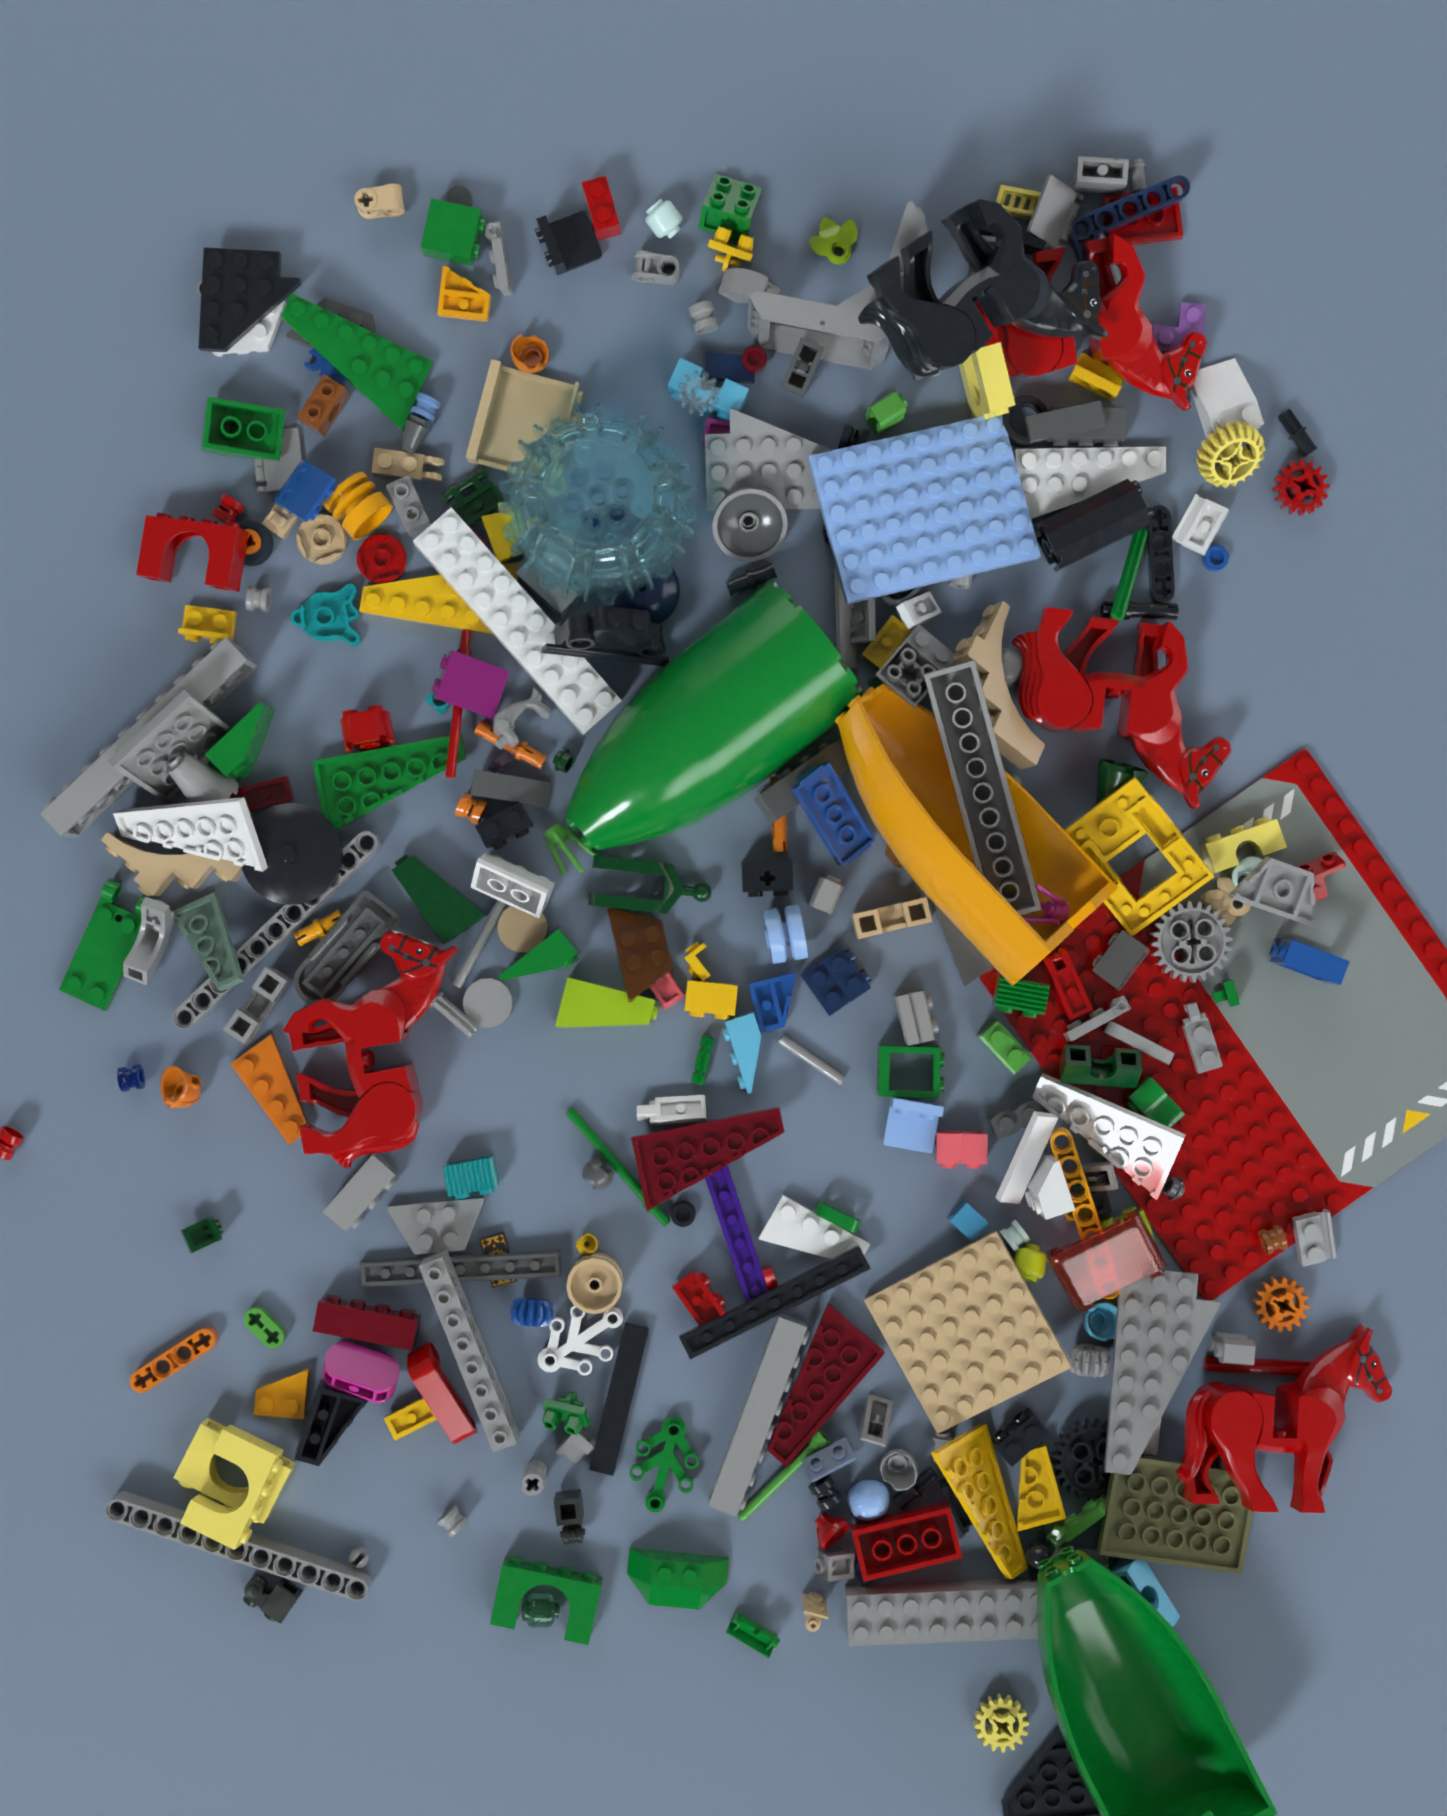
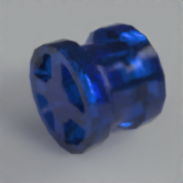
M140 1064L133 1065L129 1069L126 1067L118 1068L117 1081L122 1092H127L131 1088L138 1090L145 1087V1075Z

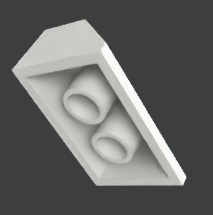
M485 852L476 862L471 888L540 918L552 895L555 883L544 876H538L527 871L520 865L509 863L498 855Z
M1043 1152L1027 1186L1028 1192H1025L1024 1195L1028 1206L1033 1211L1035 1210L1037 1215L1040 1214L1047 1220L1074 1211L1075 1207L1059 1160L1048 1152Z

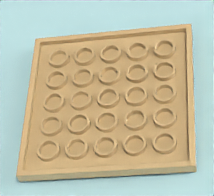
M997 1230L864 1299L937 1434L1072 1368V1364Z

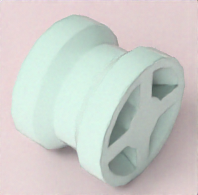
M1016 1220L1011 1222L1009 1228L999 1231L1014 1252L1019 1249L1020 1244L1031 1240Z

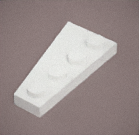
M783 1194L758 1237L759 1240L829 1259L858 1245L865 1255L870 1246V1243L817 1216L813 1213L814 1211Z

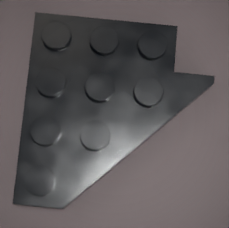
M204 247L198 347L200 351L227 352L302 285L300 278L281 277L282 254L280 251Z
M1060 1728L1056 1730L1001 1800L1003 1816H1101L1070 1755Z

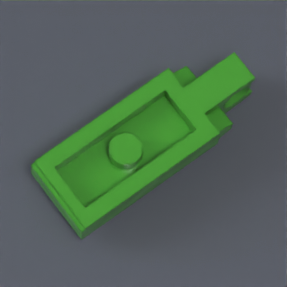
M1103 1496L1096 1501L1091 1499L1083 1506L1080 1513L1069 1515L1062 1526L1054 1525L1047 1533L1046 1539L1049 1540L1054 1548L1061 1546L1066 1541L1070 1542L1104 1517L1106 1499Z

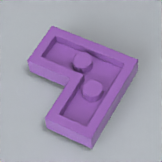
M1181 302L1179 305L1177 327L1153 325V336L1161 353L1178 346L1188 332L1204 333L1206 305Z

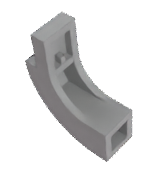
M145 897L141 903L140 930L130 953L123 962L124 977L144 985H148L163 957L173 927L174 912L170 911V906L161 900Z

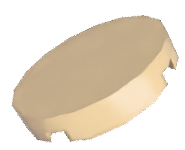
M323 513L318 514L314 520L303 521L296 535L297 547L301 554L312 563L320 565L331 564L338 560L345 552L348 542L346 531L340 521Z
M509 906L503 911L498 920L497 931L500 940L507 948L515 952L525 953L531 951L545 940L548 923L543 913L540 918H537Z

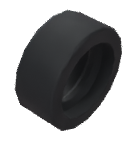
M1020 396L1014 399L1015 405L1008 408L1009 413L1003 415V425L1008 433L1011 444L1018 447H1029L1037 442L1030 443L1029 436L1019 435L1012 429L1010 424L1012 413L1020 407H1029L1037 414L1048 412V409L1038 398Z

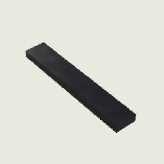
M628 1322L624 1324L589 1468L591 1471L614 1476L649 1332L648 1327Z

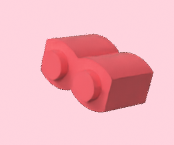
M936 1131L935 1161L936 1163H941L942 1168H956V1164H966V1168L978 1169L981 1168V1164H987L988 1133L986 1131Z

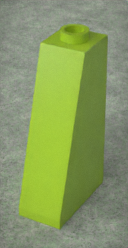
M567 977L555 1026L648 1025L651 1019L656 1020L659 1005L655 1004V998L638 995L634 1001L628 1002L627 994L624 990Z

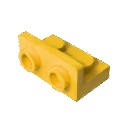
M185 605L182 628H178V633L185 636L184 640L191 642H200V638L210 639L209 643L211 644L225 638L234 641L237 612Z

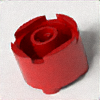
M382 705L369 706L367 711L357 712V710L351 709L342 712L343 717L340 719L345 751L353 752V748H359L360 752L388 747V742L392 745L395 744L391 713L383 710Z

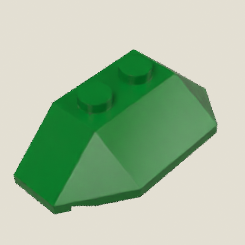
M629 1548L627 1575L649 1605L699 1610L727 1584L729 1557Z

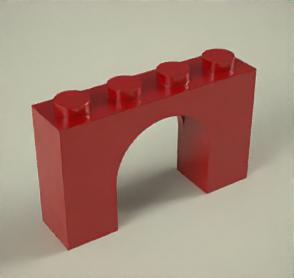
M157 513L156 516L146 515L136 572L137 576L147 580L171 583L178 549L186 540L201 536L207 543L209 550L204 584L219 590L239 592L249 532L241 529L240 524L225 521L224 525L217 524V521L202 518V522H196L194 518L182 515L179 516V519H173L171 515L165 513Z

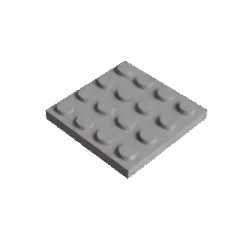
M184 689L162 711L157 713L147 725L138 731L132 739L117 750L108 762L126 777L166 804H169L182 791L167 771L168 759L174 753L186 752L210 765L212 762L205 754L233 727Z

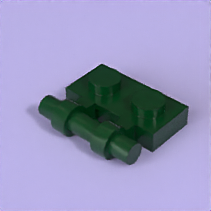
M484 468L475 473L474 471L467 474L468 477L457 485L455 483L448 487L449 490L441 495L446 503L454 498L457 500L458 503L452 506V508L469 528L481 521L482 516L490 515L507 504L492 481L484 486L480 482L488 476ZM474 486L476 491L464 498L462 493Z

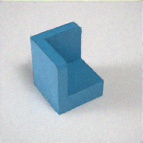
M965 1200L947 1217L971 1241L989 1224Z

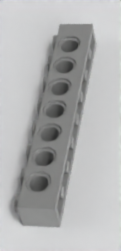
M445 1250L428 1256L422 1260L419 1269L493 1452L513 1446L518 1442L520 1431L449 1253Z

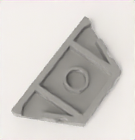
M1266 856L1228 896L1234 900L1302 924L1316 927V920L1313 919L1312 905H1315V894L1313 893L1314 873Z
M485 1197L388 1205L387 1211L415 1255L439 1253L445 1250L448 1252L465 1250Z

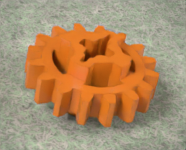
M1280 1276L1279 1281L1274 1277H1270V1284L1262 1281L1263 1290H1255L1259 1298L1252 1299V1302L1258 1305V1307L1253 1309L1254 1313L1261 1314L1258 1320L1262 1324L1266 1322V1327L1270 1330L1275 1326V1330L1278 1332H1282L1283 1327L1289 1332L1292 1331V1324L1300 1327L1299 1318H1307L1303 1310L1310 1309V1306L1304 1303V1301L1309 1299L1308 1295L1301 1294L1304 1288L1301 1285L1296 1286V1281L1291 1278L1287 1282L1284 1276ZM1294 1297L1296 1298V1306L1293 1301ZM1273 1300L1284 1302L1288 1308L1278 1306ZM1266 1302L1268 1303L1269 1307L1268 1311H1266Z

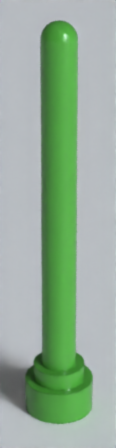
M819 1429L809 1440V1444L787 1467L767 1484L745 1506L744 1510L738 1513V1519L745 1521L803 1465L801 1460L831 1445L832 1442L828 1436Z

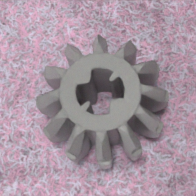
M1086 1343L1070 1347L1068 1359L1072 1364L1071 1372L1076 1373L1078 1376L1082 1375L1093 1378L1109 1374L1111 1359L1107 1348H1103L1101 1345L1097 1346Z

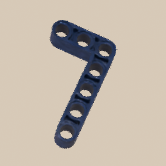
M1180 175L1174 176L1074 219L1069 227L1068 234L1077 261L1086 260L1083 256L1084 248L1082 243L1097 240L1101 235L1183 201L1190 191L1188 179ZM1179 184L1183 189L1182 195H1174L1171 192V185ZM1147 195H1156L1159 199L1158 205L1151 206L1148 204ZM1123 205H1132L1135 209V214L1133 216L1125 215L1122 210ZM1102 214L1108 215L1111 219V224L1109 226H1102L1098 221V217ZM1078 224L1084 225L1087 229V234L1085 236H1078L1074 231V227Z

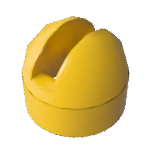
M590 1233L584 1234L576 1241V1248L582 1255L592 1254L598 1248L597 1239ZM586 1241H587L588 1244H589V1246H587V1247L584 1246V1243H585Z

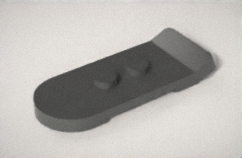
M367 890L360 892L298 965L294 975V987L298 996L308 1004L324 998L337 1000L351 981L380 949L379 943L382 935L390 930H397L402 923L401 916Z

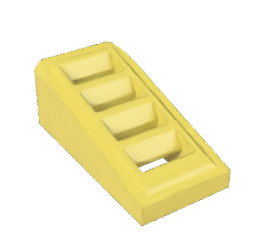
M1001 184L996 202L1011 216L1030 221L1041 192ZM1007 194H1010L1011 198L1009 205L1005 206L1004 203ZM1017 197H1020L1021 200L1018 208H1015L1014 206L1016 203ZM1030 200L1029 209L1025 210L1026 202Z

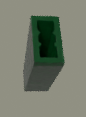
M404 855L395 862L396 867L392 869V872L443 945L448 944L488 916L485 911L416 856L408 857V855Z

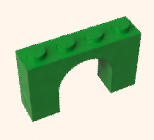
M520 1556L505 1557L490 1624L515 1629L521 1599L524 1594L535 1586L551 1585L562 1591L569 1602L570 1613L564 1640L589 1645L603 1577H598V1574L591 1571L575 1572L567 1566L551 1567L544 1561H535L534 1563L524 1561V1558Z

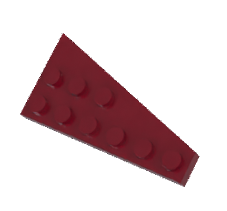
M780 1106L632 1136L631 1140L646 1211L651 1210L677 1193L691 1187L750 1151L783 1134L785 1129Z
M829 1302L825 1307L767 1446V1451L785 1467L885 1354L883 1349Z

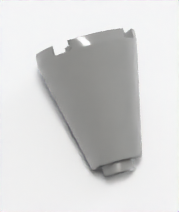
M186 752L174 753L167 761L168 773L189 803L228 799L232 792L235 795L238 792L239 784L235 779L225 777L221 771Z

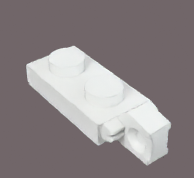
M705 1095L656 1097L655 1100L649 1101V1105H638L636 1108L637 1120L650 1121V1124L660 1125L707 1121Z

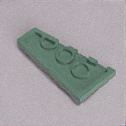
M213 892L172 911L174 912V920L180 926L179 929L188 939L191 948L201 960L202 966L218 990L222 992L244 981L218 894Z

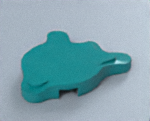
M348 583L336 592H316L310 595V598L304 605L302 604L291 613L290 620L293 625L303 629L314 640L320 642L342 640L352 647H357L361 643V636L351 628L350 623L360 618V612L353 603L358 594V589L354 584Z

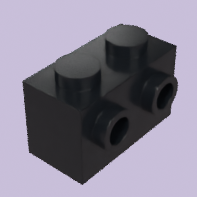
M519 802L475 825V828L487 849L493 848L496 851L508 844L506 840L514 836L516 839H519L529 834V829L534 825L523 804Z
M1027 1408L1025 1411L1018 1413L1007 1427L1000 1429L991 1441L999 1454L1013 1467L1050 1433L1035 1414Z

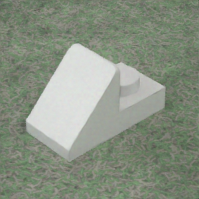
M930 591L905 601L896 607L901 621L908 629L911 628L912 630L918 624L922 625L942 613Z

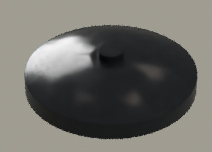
M285 803L264 810L252 820L268 868L261 872L255 870L253 866L244 865L242 866V871L248 883L257 893L276 903L298 905L319 898L332 887L341 871L343 846L336 827L323 813L306 805Z

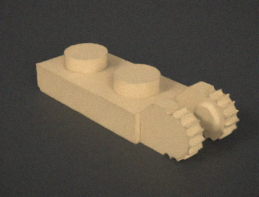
M375 448L371 473L394 478H403L409 475L415 481L428 480L440 482L442 480L441 474L424 472L425 464L437 467L444 466V460L442 458L425 456L424 454Z

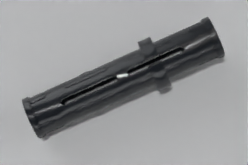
M1129 600L1123 620H1130V618L1177 620L1179 614L1178 604L1136 603ZM1101 602V617H1110L1114 602Z

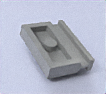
M1323 1209L1322 1212L1318 1213L1311 1212L1292 1217L1298 1263L1302 1267L1321 1263L1329 1258H1337L1331 1214L1327 1209Z

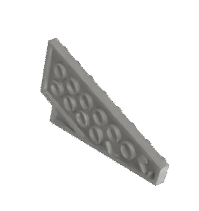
M729 409L730 433L705 434L707 512L715 511L721 500L731 492L747 487L761 488L772 493L782 503L784 509H821L808 457L832 451V449L735 409Z
M1120 1265V1293L1117 1300L1104 1464L1105 1472L1127 1475L1133 1473L1220 1307L1219 1301L1196 1299L1197 1273Z

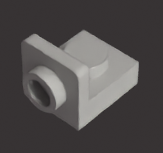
M822 1549L816 1550V1559L814 1560L816 1575L827 1582L854 1578L855 1553L850 1550L827 1553Z

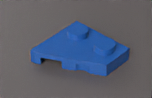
M795 972L748 984L760 1033L785 1027L796 980Z

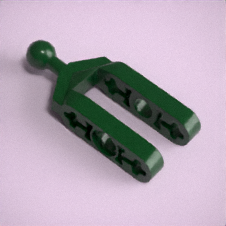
M593 856L592 868L666 877L663 901L589 893L588 905L667 914L681 895L692 896L698 902H706L711 898L712 890L706 883H698L694 887L682 885L673 864Z

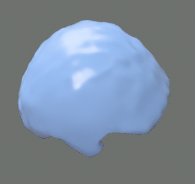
M861 1480L848 1491L846 1503L853 1516L862 1521H872L880 1518L887 1512L890 1495L887 1487L882 1482Z

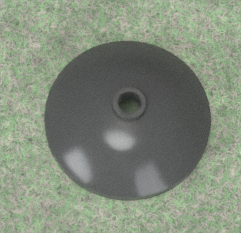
M755 487L741 488L725 496L716 507L712 519V532L718 547L727 556L743 562L759 561L773 554L784 541L788 526L785 509L778 498L764 489ZM746 516L752 517L750 522L743 521Z

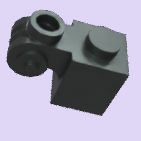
M581 1489L556 1492L554 1498L557 1526L563 1525L562 1531H560V1538H562L565 1545L575 1544V1542L583 1543L586 1532L585 1528L581 1525L584 1517Z
M256 1575L252 1577L245 1586L243 1601L250 1607H256L257 1605L264 1612L267 1619L281 1624L303 1590L283 1577L275 1588L266 1589L267 1581L263 1576Z

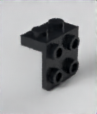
M585 211L574 213L551 223L548 222L546 215L536 219L539 228L534 229L539 243H545L547 252H544L545 259L549 268L554 266L557 276L601 259L602 251Z

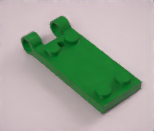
M111 878L103 885L99 902L59 988L60 991L103 1011L108 1010L124 975L123 962L130 953L141 926V903L145 897H148L143 894L139 898L135 907V913L116 905L115 901L121 892L122 883ZM117 915H121V916H122V921H121V922H118V921H117V919H116Z

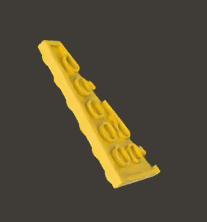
M978 1424L931 1452V1455L1006 1579H1013L1027 1570L1028 1566L987 1424Z

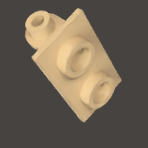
M813 1592L809 1594L802 1593L803 1613L806 1616L805 1626L807 1630L815 1632L820 1628L822 1618H829L827 1602L820 1594Z

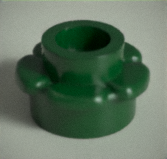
M565 749L563 752L558 751L554 756L553 764H555L556 771L567 773L573 766L575 756L569 752V749Z

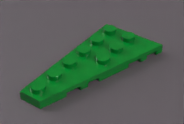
M291 293L281 319L317 350L364 397H367L380 412L386 415L396 427L403 431L406 419L408 420L411 413L410 410L415 404L416 396L423 386L433 361Z
M460 734L457 764L466 760L462 734ZM450 736L312 761L322 813L339 830L446 771Z

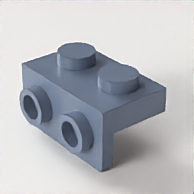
M844 1437L801 1461L811 1482H816L857 1460L858 1456L848 1439Z

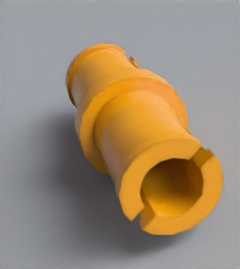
M339 909L321 919L316 918L312 920V924L293 932L295 939L304 934L306 935L297 941L300 947L319 936L322 938L336 922L333 919L342 915Z

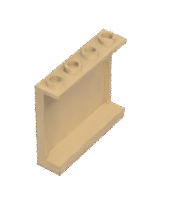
M491 359L466 453L468 462L556 485L557 479H562L565 465L561 464L563 455H568L571 440H568L570 430L574 431L576 427L577 416L574 415L576 406H581L584 392L580 391V383L575 382V385L525 373L505 367L500 361Z

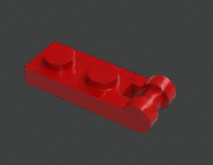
M1059 947L1056 952L1048 954L1042 962L1047 969L1068 1020L1071 1021L1093 1011L1066 947ZM1062 961L1064 967L1056 970L1054 963Z

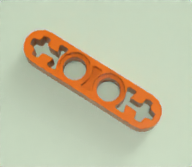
M208 1326L200 1328L148 1362L131 1375V1388L138 1393L146 1392L188 1365L217 1344V1331ZM203 1335H210L209 1344L204 1342L196 1347L194 1343L199 1341ZM186 1346L190 1349L191 1356L189 1359H183L179 1356V1347ZM159 1360H166L169 1363V1372L162 1373L158 1370L157 1363ZM152 1372L154 1376L149 1378L145 1382V1384L138 1383L137 1380L140 1378V1376L144 1377L148 1373Z

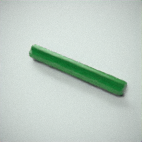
M1142 529L1132 536L1110 614L1112 619L1122 621L1125 617L1148 536L1146 529Z

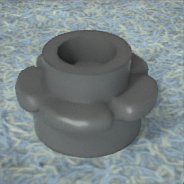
M1167 1177L1162 1193L1168 1196L1169 1200L1180 1198L1185 1191L1183 1179L1181 1177Z

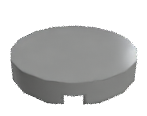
M484 978L472 983L463 997V1010L466 1016L477 1026L483 1028L496 1027L504 1023L513 1009V998L509 988L502 981L494 978Z

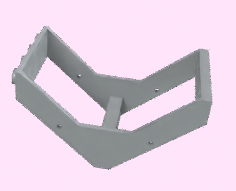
M912 201L906 205L889 257L890 260L899 256L902 289L904 285V264L900 250L926 233L928 228L924 222L926 219L922 209L919 206L915 207ZM872 286L865 288L838 305L757 291L749 296L747 327L758 346L762 349L794 355L802 337L824 347L820 357L822 361L872 370L884 363L890 345L888 337L878 326L870 323L860 324L858 321V316L863 308L876 299L875 289ZM770 322L779 323V324H784V325H789V326H794V327H800V328H805V329H810V330H815V331H820V332H814V331H809V330H804V329H799V328H793V327H788V326H783V325H778V324H772V323H770Z

